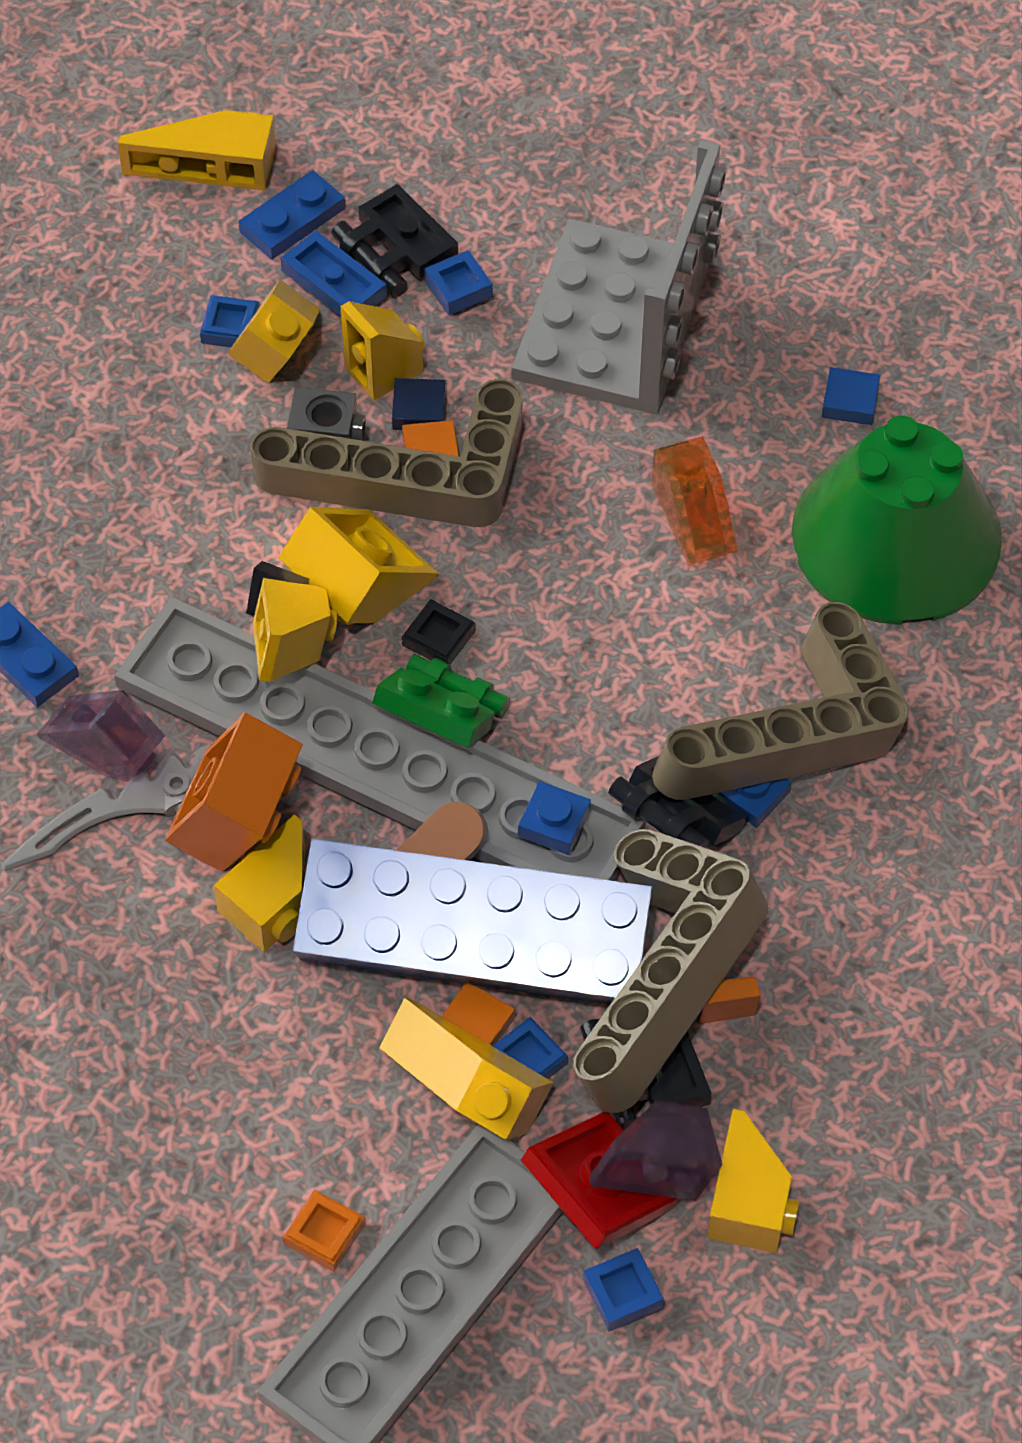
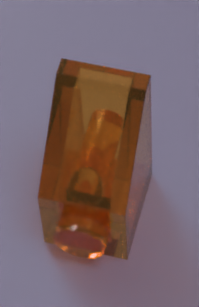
M701 436L654 449L651 486L687 565L690 566L736 553L737 543L722 476L704 437Z

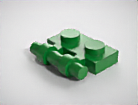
M413 654L407 663L406 670L399 668L377 685L372 704L469 748L490 731L495 715L502 717L506 713L510 704V697L495 691L494 685L478 677L473 681L451 671V665L438 658L429 661Z

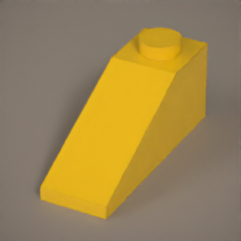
M223 110L120 135L118 149L122 175L266 191L276 150L273 115L257 114L254 112Z
M410 997L404 998L379 1047L456 1111L505 1140L528 1133L554 1083Z

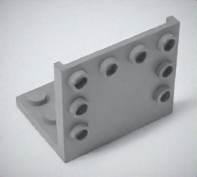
M700 140L697 152L695 187L674 243L568 219L513 362L511 379L658 415L669 381L675 378L680 361V349L710 264L714 265L719 251L721 235L713 234V231L717 232L724 205L722 201L716 200V198L721 196L726 178V168L719 166L721 144Z

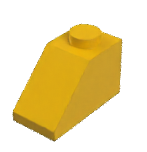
M279 279L227 354L262 380L269 383L289 360L310 330L320 308Z
M350 301L340 306L345 370L373 401L394 390L395 378L413 379L423 373L425 343L414 325H406L390 309Z
M263 578L252 623L259 681H274L320 660L324 641L332 642L337 625V610L330 609L326 587Z
M294 814L272 834L266 843L262 842L214 884L217 911L263 952H266L277 941L286 942L296 934L305 880L303 821Z
M732 1109L710 1212L707 1238L777 1253L781 1233L793 1236L800 1200L788 1198L792 1179L791 1174L743 1110Z

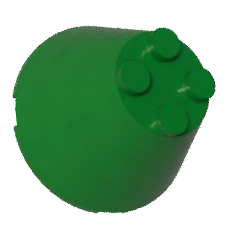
M899 415L892 417L886 425L873 430L822 470L808 484L800 496L792 522V537L798 557V564L809 583L829 602L848 604L863 619L878 623L902 625V620H918L930 617L935 621L958 612L974 601L985 590L996 571L1001 553L1002 535L996 510L964 460L961 447L952 442L939 430L925 424L916 423L914 419L908 416Z

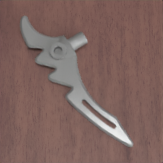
M211 744L198 748L191 767H187L178 755L173 754L168 757L154 780L150 779L145 769H138L117 798H113L107 789L102 788L82 799L55 817L25 841L2 863V868L10 870L52 855L76 834L110 818L134 813L176 815L201 758ZM91 811L90 814L73 823L71 826H69L61 833L56 835L42 848L37 849V846H39L41 843H43L46 839H48L51 835L59 831L61 828L66 826L68 823L72 822L73 820L77 819L83 814Z

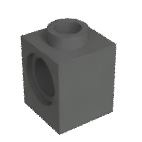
M295 387L287 428L364 441L366 416L357 414L356 393Z

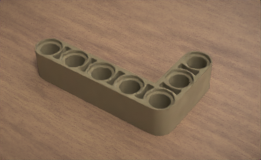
M493 379L480 386L476 394L460 457L282 427L263 429L251 441V458L255 483L260 489L271 494L469 527L492 525L499 519L503 510L522 433V392L519 386L506 379Z
M841 602L826 603L817 611L803 641L801 649L803 658L824 698L684 726L673 730L665 741L652 774L654 785L659 792L675 800H687L887 755L908 718L909 707L859 613L848 604Z
M648 829L635 830L625 835L614 849V859L628 883L652 886L653 906L673 912L675 915L579 1047L573 1061V1068L597 1107L608 1113L623 1112L640 1099L768 914V903L745 862Z

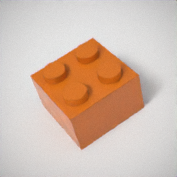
M244 712L205 750L164 841L221 871L227 869L238 858L243 860L254 850L259 840L266 843L274 833L281 818V813L276 811L275 808L281 795L285 797L289 794L300 775L301 767L296 765L295 762L303 744Z

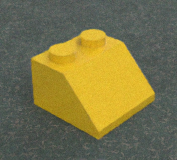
M309 507L278 557L293 573L309 578L308 585L326 587L330 609L337 610V621L346 625L378 622L433 581L438 575V572L370 509Z

